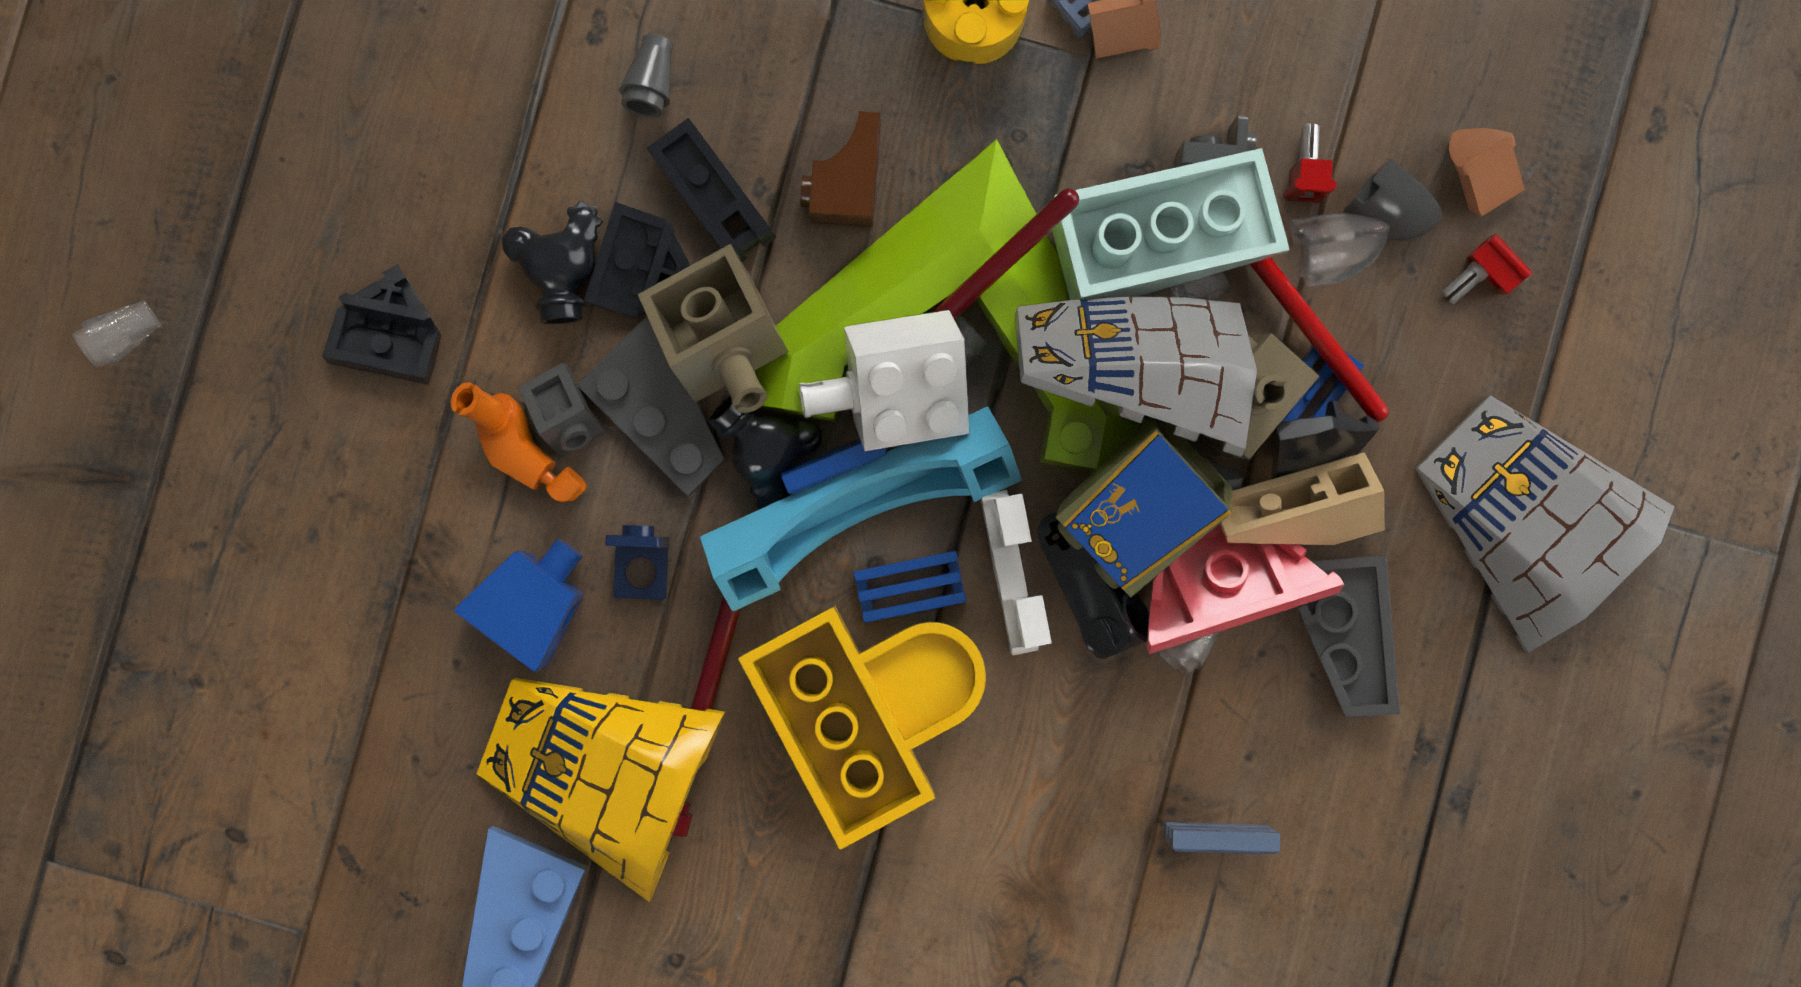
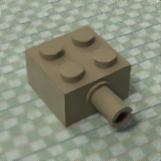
M731 244L638 294L669 367L695 403L726 386L731 396L732 404L738 412H752L764 404L767 394L760 385L754 370L789 351L754 281Z
M1272 333L1249 336L1257 375L1246 449L1242 457L1222 451L1223 441L1203 434L1198 436V439L1217 456L1250 459L1319 377L1317 373Z

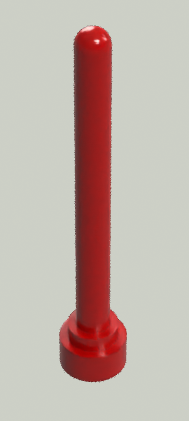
M1267 258L1250 263L1253 270L1365 414L1377 420V422L1385 420L1389 413L1387 405L1274 260Z

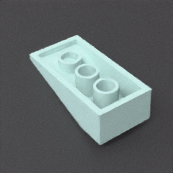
M1262 148L1075 190L1080 198L1078 206L1052 229L1070 300L1138 297L1281 255L1290 250Z

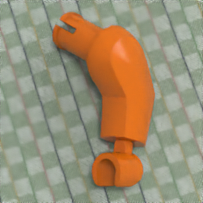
M470 382L462 383L455 389L451 397V408L455 413L467 417L476 423L483 451L493 467L533 490H538L543 485H546L549 495L559 502L574 501L587 489V484L583 478L570 467H566L557 477L552 473L556 465L555 461L534 442L526 413L521 405L510 395L504 393L490 395Z

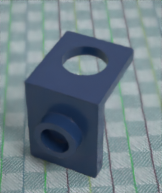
M622 525V536L606 535L605 546H616L614 597L666 599L669 537H654V526ZM639 557L649 559L656 568L655 580L646 588L633 586L628 581L626 575L629 563Z

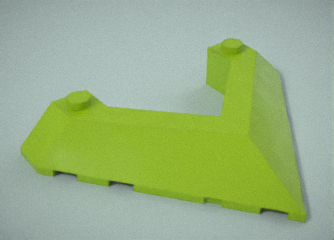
M997 139L776 325L789 352L754 370L760 385L767 394L766 401L759 408L804 417L799 394V383L805 382L806 384L846 377L848 363L844 327L931 313L1036 215ZM1048 235L1039 241L974 301L978 309H981L994 328L997 337L1018 367L1019 357L1015 323L1017 307L1070 300L1059 256ZM1034 387L1038 397L1049 412L1040 454V463L1093 473L1146 421L1144 417L1141 423L1121 417L1117 405L1096 399L1091 407ZM839 411L811 415L808 418L837 423Z

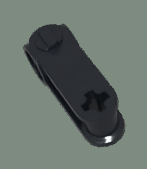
M1052 512L1043 518L1038 527L1040 546L1080 626L1083 640L1093 655L1099 659H1106L1147 642L1149 611L1138 594L1135 593L1130 598L1120 586L1117 589H1113L1100 577L1094 566L1097 561L1084 547L1079 550L1075 549L1060 533L1058 524L1061 522L1056 518L1057 512ZM1058 533L1059 539L1052 540V536Z

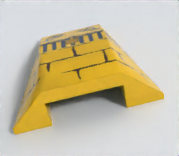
M513 678L476 774L650 902L670 854L666 849L697 770L709 755L725 711L713 709L701 711L682 708V704L663 701L658 703L629 699V696L614 693L602 695L584 692L583 688Z

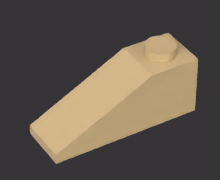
M1364 452L1233 490L1232 514L1224 519L1220 525L1228 543L1336 545L1385 530L1384 489Z

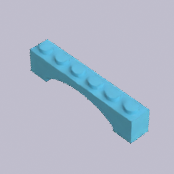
M987 406L969 415L970 434L901 445L884 453L885 456L790 495L700 536L713 579L731 610H738L780 591L779 582L805 556L833 536L865 519L899 506L939 497L971 496L973 501L976 502L982 499V497L994 494L1022 481L1010 444L989 407Z

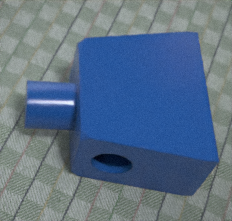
M559 538L555 540L541 560L528 551H516L458 604L454 612L532 671L536 672L545 669L550 663L583 599L584 594L566 580L583 556Z

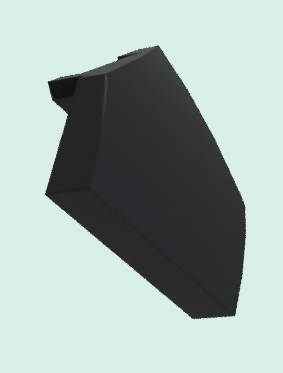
M615 202L585 294L584 303L631 318L645 313L638 294L691 266L674 234L675 231L671 223L668 224L664 218Z
M398 264L384 271L385 277L355 294L345 293L339 296L343 306L337 308L322 355L327 363L429 385L441 333Z
M1332 400L1327 403L1325 417L1281 421L1276 427L1271 479L1357 455L1378 432L1377 420L1368 416L1357 420L1342 413L1339 403Z

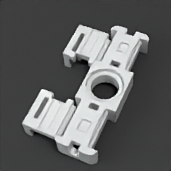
M1001 490L982 497L980 503L986 525L1009 650L1012 655L1039 651L1038 646L1051 644L1052 641L1043 596L1027 597V586L1018 544L1032 542L1023 495L1008 496L1007 490Z

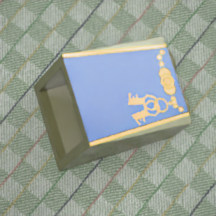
M1152 417L1146 420L1060 504L1056 518L1061 522L1058 524V529L1066 541L1075 549L1079 550L1084 547L1097 561L1094 566L1100 577L1113 589H1117L1120 586L1130 598L1232 514V486L1189 439L1173 434L1175 425Z

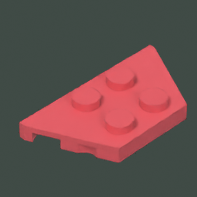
M1218 524L1152 579L1146 648L1149 654L1323 599L1340 593L1344 583L1335 572L1332 571L1328 575L1305 557L1307 550L1299 544L1228 543L1221 525Z

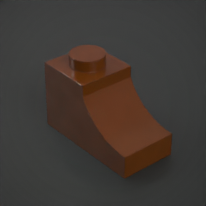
M859 111L855 130L847 144L837 154L827 160H813L812 176H802L800 204L801 207H809L812 223L873 227L881 129L880 112Z

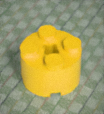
M923 0L924 27L931 43L947 58L955 61L974 62V64L993 62L1004 56L1014 47L1022 32L1030 1L973 0L975 2L982 1L985 4L984 8L980 9L976 4L967 7L966 1L968 0Z

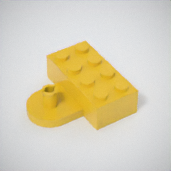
M836 606L827 609L738 658L840 850L935 799L934 790L912 749L968 718L978 706L984 693L986 682L985 665L980 651L973 641L959 629L939 622L918 623L860 653Z

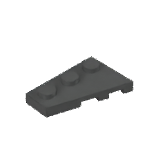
M648 317L637 325L577 385L687 496H691L726 461L699 404L695 403L669 367Z
M1386 555L1312 560L1311 562L1329 575L1332 571L1335 572L1344 583L1340 593L1297 607L1344 716L1359 717L1400 714Z

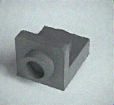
M1237 115L1229 126L1227 144H1222V139L1219 137L1208 135L1192 137L1190 142L1184 141L1175 155V168L1255 150L1256 134L1255 132H1248L1249 116Z
M564 362L518 387L538 434L559 456H564L569 452L584 448L592 439L604 432L599 420L589 410L572 371Z

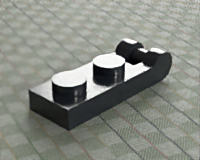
M689 118L647 147L656 163L720 249L731 244L741 262L747 259L744 254L757 244L761 243L762 246H765L776 238L763 217ZM740 214L748 226L731 237L724 228V225Z

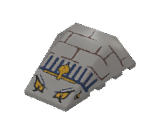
M1114 297L1076 299L1017 307L1015 323L1021 383L1091 407L1096 399L1117 405L1121 417L1139 423L1142 422L1144 415L1175 425L1174 435L1196 442L1199 434H1203L1223 441L1222 451L1242 457L1246 449L1257 368L1240 303L1176 297Z
M1491 395L1487 396L1414 468L1449 527L1455 529L1466 548L1464 552L1473 567L1479 569L1493 593L1491 597L1500 612L1509 619L1518 634L1515 637L1524 652L1527 653L1586 619L1662 543L1675 507Z

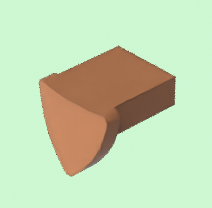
M1100 0L1088 3L1096 59L1146 48L1147 51L1159 49L1161 28L1155 0Z
M1472 128L1456 130L1451 135L1449 152L1453 167L1459 175L1469 210L1480 217L1525 190L1513 148L1516 143L1512 133L1496 129Z

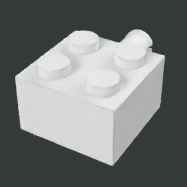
M949 310L844 327L848 363L846 377L806 384L805 382L799 383V394L804 417L851 409L853 421L865 451L970 434L965 343Z

